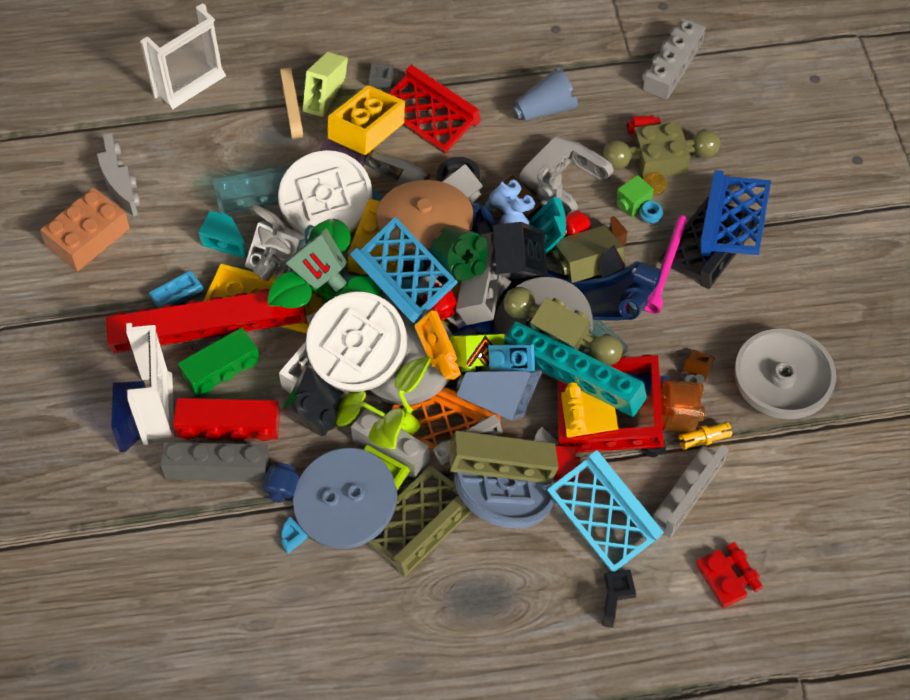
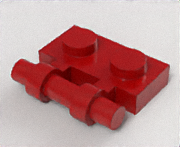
M732 542L726 547L731 554L729 557L725 558L719 549L696 561V566L722 608L745 599L748 593L744 587L748 585L751 586L754 592H758L763 588L759 580L760 575L756 569L751 568L746 560L747 555L745 551L739 549L736 542ZM738 565L743 576L738 578L731 567Z

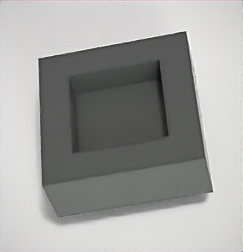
M372 63L369 86L391 88L394 72L393 65Z

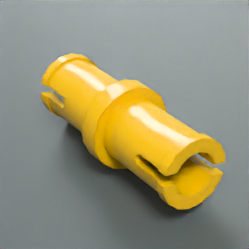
M726 421L709 427L703 425L698 430L684 434L681 433L679 434V440H684V442H680V446L685 450L701 444L707 446L712 441L729 438L732 436V431H727L726 429H731V426Z

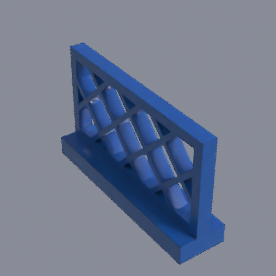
M714 171L701 237V256H711L712 251L759 255L771 180L725 177L724 171ZM728 185L739 186L741 189L732 193L728 189ZM755 187L765 188L764 191L757 195L751 189ZM744 193L751 197L745 202L738 198ZM731 201L738 205L731 210L724 206ZM757 203L762 208L753 212L748 207ZM743 210L748 216L739 220L735 214ZM730 218L734 224L726 228L721 222ZM754 220L758 226L750 230L745 224ZM738 228L745 232L738 238L731 233ZM724 236L731 240L727 244L717 243ZM751 238L755 242V246H745L741 242Z

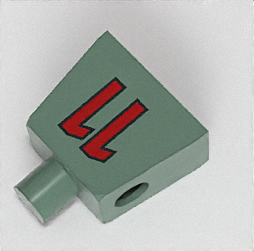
M327 229L323 230L293 254L286 262L290 268L316 289L327 282L337 292L347 283L338 273L346 265V260Z

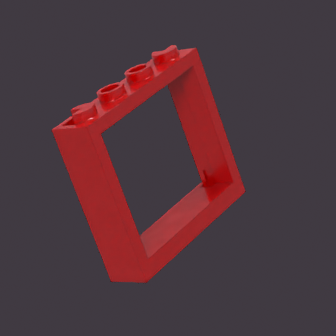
M658 355L621 356L620 360L611 366L626 374L652 373L654 426L620 428L567 438L561 392H565L567 384L558 380L560 446L572 445L576 447V453L595 452L596 450L613 451L664 447L661 376Z

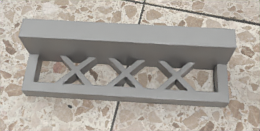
M703 445L652 516L664 532V535L671 538L724 464L729 448L721 445L718 451L715 452Z

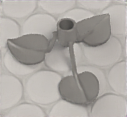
M252 204L250 210H255L258 215L273 226L272 233L261 226L258 227L261 245L266 247L253 269V272L260 278L269 281L276 271L280 273L283 268L288 266L286 264L287 261L281 265L278 264L281 260L274 255L275 251L278 249L289 255L292 251L276 237L279 227L283 230L286 228L280 218L261 206Z

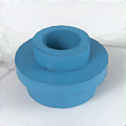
M647 201L641 206L639 215L647 223H656L661 220L663 210L659 203Z

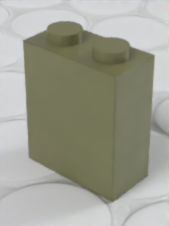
M605 225L563 237L551 251L553 263L558 264L562 275H566L571 283L601 275L599 267L601 257L613 245H615L625 265L624 247Z

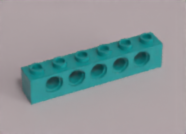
M517 321L504 336L505 344L534 345L535 368L543 370L542 373L567 385L569 383H577L581 391L632 417L635 416L647 398L642 381Z

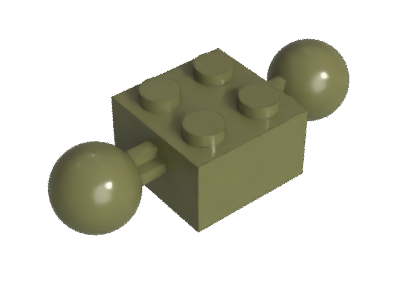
M680 122L635 127L632 147H629L623 141L614 140L604 147L602 157L612 164L614 170L623 169L629 164L630 160L637 159L643 180L685 175L688 172L689 152H694L701 158H711L718 153L721 141L718 134L710 129L700 130L692 139L685 140Z
M524 287L512 288L505 295V311L516 319L528 316L533 318L530 322L532 329L580 352L586 347L590 350L592 358L609 366L616 364L620 360L623 348L619 339L610 334H603L598 337L591 333L590 321L587 320L588 316L581 311L575 310L573 312L567 309L566 304L556 298L550 300L545 297L542 304L538 305L535 303V297L532 292Z

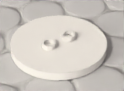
M317 151L295 161L285 172L278 191L279 206L286 222L293 230L310 236L311 230L317 224L333 218L342 221L348 227L349 232L352 233L358 228L368 199L373 198L371 182L362 165L349 155L337 151Z
M349 292L336 296L326 302L312 318L306 335L307 355L317 374L331 386L352 392L370 390L389 380L402 364L407 349L406 328L397 310L385 299L367 292Z

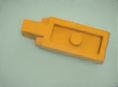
M430 311L414 327L427 356L432 358L430 361L432 367H436L439 372H442L444 379L454 380L461 375L458 364L455 362L457 360L456 353L437 311Z

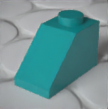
M209 211L199 230L201 245L246 258L245 243L233 218L225 213Z

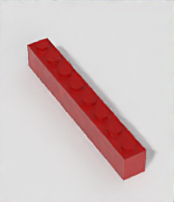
M263 289L258 291V293H238L234 297L228 298L213 297L209 301H189L185 305H165L160 309L154 310L140 309L135 313L129 314L116 313L113 316L105 317L107 345L113 353L132 351L127 335L126 323H132L133 327L155 325L160 346L229 335L240 328H243L245 332L305 323L307 322L305 305L298 308L269 306L268 295L270 289Z

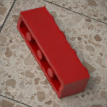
M177 398L173 425L177 437L188 440L194 438H207L210 440L231 438L237 441L245 439H258L260 441L278 440L281 412L279 402L273 400Z

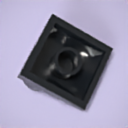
M305 366L282 410L318 435L326 436L327 432L336 426L335 421L338 407L345 393L328 384L314 370Z

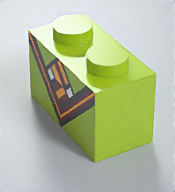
M504 334L449 336L457 356L455 362L458 364V367H461V371L464 372L476 371V366H480V370H489L488 345L505 344Z

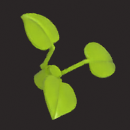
M422 357L414 359L405 364L398 372L394 386L399 389L398 395L405 407L404 409H393L385 414L363 402L366 396L364 391H351L342 398L339 404L335 424L344 426L351 423L359 414L360 408H366L382 417V419L373 424L369 431L368 438L370 442L380 448L396 449V441L400 429L410 435H414L420 427V422L411 414L413 409L409 406L404 392H411L419 384L432 358Z

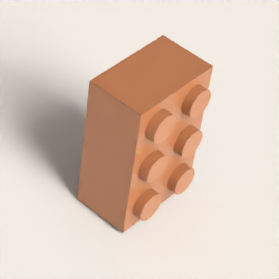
M93 187L40 229L46 247L78 272L126 233L130 227L125 211Z

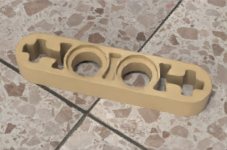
M291 67L281 68V80L292 139L302 138V124Z

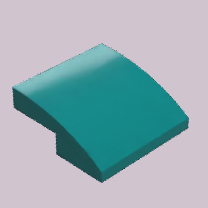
M553 197L529 220V225L544 230L546 253L566 233L565 212L561 199Z

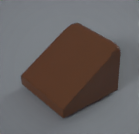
M612 216L610 218L609 230L624 247L628 231L616 217Z
M693 349L686 359L682 373L688 372L690 375L700 374L704 377L705 382L715 358Z

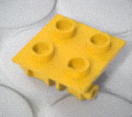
M569 383L565 392H561L567 438L618 429L615 407L581 391L577 383Z

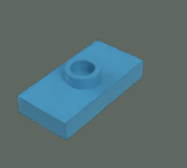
M189 270L150 291L149 295L157 308L160 309L165 305L177 306L201 293L204 289L193 272Z

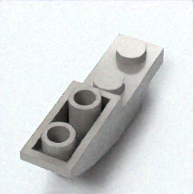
M112 133L103 134L106 152L97 153L105 183L118 204L133 217L138 216L136 206H141L138 192L133 191V188H137L135 175H130L128 166H124L122 158L118 159V155L122 154L119 141L114 142Z

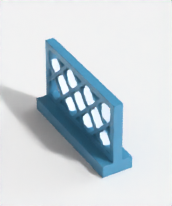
M396 216L361 250L356 248L350 254L414 324L421 320L458 283ZM398 226L401 229L400 239L389 240L390 232ZM405 244L416 245L415 255L404 256ZM383 245L382 257H373L369 253L376 246ZM389 245H400L399 256H388ZM415 260L414 272H403V261ZM420 260L431 261L430 271L419 272ZM387 261H398L397 272H386ZM430 276L429 288H417L418 277ZM435 276H446L449 281L444 286L434 288ZM402 277H413L412 289L401 288ZM417 293H428V301L420 308L416 304Z

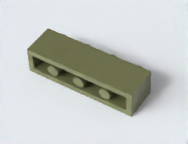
M455 431L448 447L450 472L551 484L558 470L556 446L554 443Z

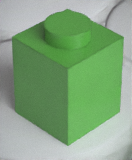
M637 175L617 189L616 204L621 211L633 217L640 212V208L644 203L652 201L654 188Z

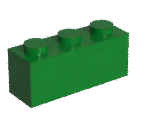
M240 328L178 363L181 377L195 397L202 393H208L218 384L231 380L241 371L252 368L260 361L258 348L245 330Z

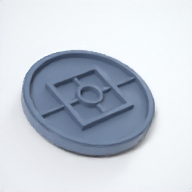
M356 448L337 449L314 460L302 473L294 493V513L301 528L318 544L333 549L354 548L371 541L386 528L396 508L397 488L389 468L376 455Z
M458 472L454 474L456 490L463 503L481 519L500 527L518 529L536 525L549 515L555 504L554 499L547 492V489L556 483L555 480H552L551 484Z

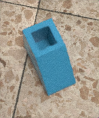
M488 345L489 371H535L534 345Z

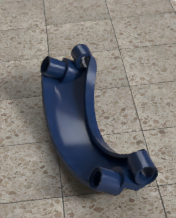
M470 202L473 208V227L471 231L479 235L494 232L493 225L497 224L490 211L484 206ZM635 261L627 267L603 278L602 276H594L571 283L566 275L547 269V277L562 279L577 287L589 303L593 320L603 321L636 319L646 308L648 300L652 297L662 273V269ZM506 277L511 283L502 294L506 295L509 290L525 281ZM629 302L634 303L637 309H633L629 305Z

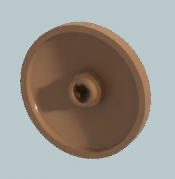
M418 180L397 186L382 198L376 212L379 232L396 216L429 252L434 238L438 239L443 228L456 225L471 231L473 227V208L467 196L450 184L434 180ZM398 226L390 232L389 240L400 239L401 229ZM405 244L404 253L415 255L416 245ZM390 245L399 251L400 245Z

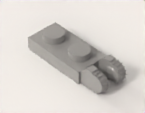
M546 164L540 167L537 174V200L542 204V208L553 197L562 198V174L556 171L550 176V167Z

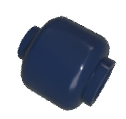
M276 462L275 466L267 468L262 489L265 493L269 494V500L283 503L284 499L294 497L299 475L295 472L293 466Z

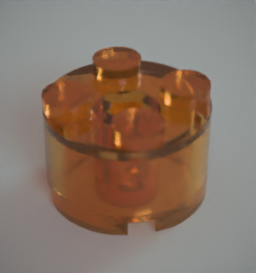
M665 380L661 387V394H665L662 401L663 431L694 432L698 430V421H703L705 416V407L701 406V398L704 392L702 383Z

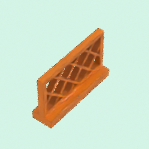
M446 387L427 401L410 406L413 411L423 408L426 419L419 420L420 426L428 424L431 435L418 437L415 434L412 436L427 444L432 451L437 446L435 438L450 434L452 439L455 431L466 428L468 430L470 427L477 425L481 419L491 417L494 414L501 422L500 415L458 397L457 392ZM432 404L441 406L443 413L428 418L426 406ZM393 405L391 410L400 408L401 405ZM455 414L463 416L465 424L450 427L447 417ZM445 418L448 429L433 433L430 423Z

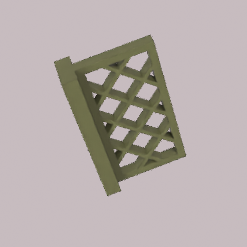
M429 466L397 497L394 513L403 512V521L389 522L384 529V538L372 539L366 543L395 565L397 571L404 577L418 566L472 513L459 495L454 500L443 501L444 492H455L457 495L458 492L455 483L432 466ZM431 476L439 481V486L424 488V483ZM439 493V502L425 503L424 494ZM421 495L420 504L406 505V500L410 496ZM439 508V514L435 518L425 519V510ZM421 510V519L407 520V511ZM421 526L419 534L407 536V527ZM403 527V537L388 538V529ZM403 543V549L396 556L388 551V545Z

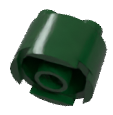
M456 225L443 228L438 239L434 238L430 253L455 279L466 281L484 273L487 259L486 238Z

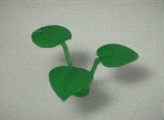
M327 219L317 224L311 230L310 241L327 229L341 252L345 251L350 244L349 229L338 219ZM287 272L280 275L272 284L268 295V305L284 308L302 307L311 299L312 290L316 293L317 298L321 297L323 304L336 296L349 292H367L380 297L381 294L379 286L372 278L366 276H357L350 279L347 286L344 285L335 292L327 282L321 285L319 290L305 282L296 272Z

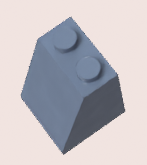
M535 368V371L476 370L466 372L465 375H461L457 383V388L459 389L457 396L512 421L524 417L543 370Z

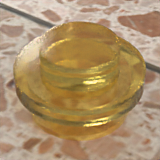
M651 173L645 179V182L654 188V195L665 192L667 181L662 174Z

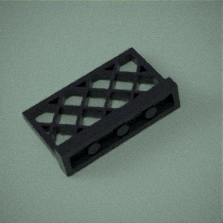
M707 197L685 225L679 247L675 253H682L683 259L673 260L671 268L701 280V286L710 289L737 253L714 251L711 256H701V242H699L697 236L702 235L703 228L695 230L694 225L705 222L709 197ZM725 204V205H724V206L727 207L729 210L735 208V207L730 206V205H728V204ZM743 210L735 214L736 217H739V220L748 216ZM727 220L723 221V225L726 228L734 224V222L727 223ZM752 220L745 225L751 230L757 226V223ZM738 228L731 233L738 238L745 232ZM725 236L719 239L717 243L727 244L731 240ZM694 237L695 243L683 246V239ZM698 249L700 255L687 258L685 252ZM666 251L660 257L661 264L663 262ZM701 261L703 263L700 271L691 268L689 265Z

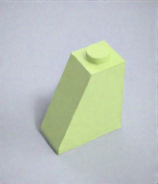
M327 52L307 70L303 112L320 117L325 116L346 77L348 57Z

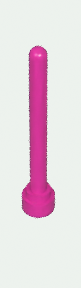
M680 215L677 219L660 267L662 273L659 283L644 309L648 313L658 314L661 312L663 306L661 294L687 222L685 215Z

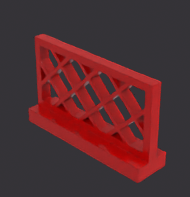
M411 64L406 69L407 75L388 94L401 100L415 98L416 106L405 107L404 113L416 111L417 119L407 120L404 118V124L402 125L446 154L472 125L476 127L481 121L479 109ZM409 84L414 87L415 92L402 94V89ZM429 97L431 104L419 105L418 98ZM445 108L448 110V115L435 116V109ZM432 109V117L420 118L419 111ZM462 119L465 123L461 127L452 128L451 120ZM449 121V128L436 130V122ZM433 123V130L423 131L420 129V124ZM450 134V139L444 145L437 141V135Z

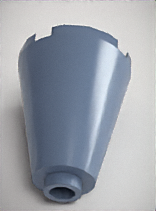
M557 67L515 101L516 106L513 108L519 119L523 118L524 121L574 110L578 108V101L576 96L571 97V90L573 88L562 69L560 70V67Z

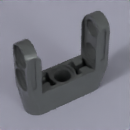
M371 150L365 159L366 163L375 172L397 179L398 181L394 188L412 181L430 180V174L412 162L379 150Z

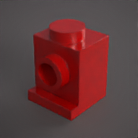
M572 445L556 446L558 470L553 478L555 482H558L580 465V457H576V447ZM575 477L568 482H575Z

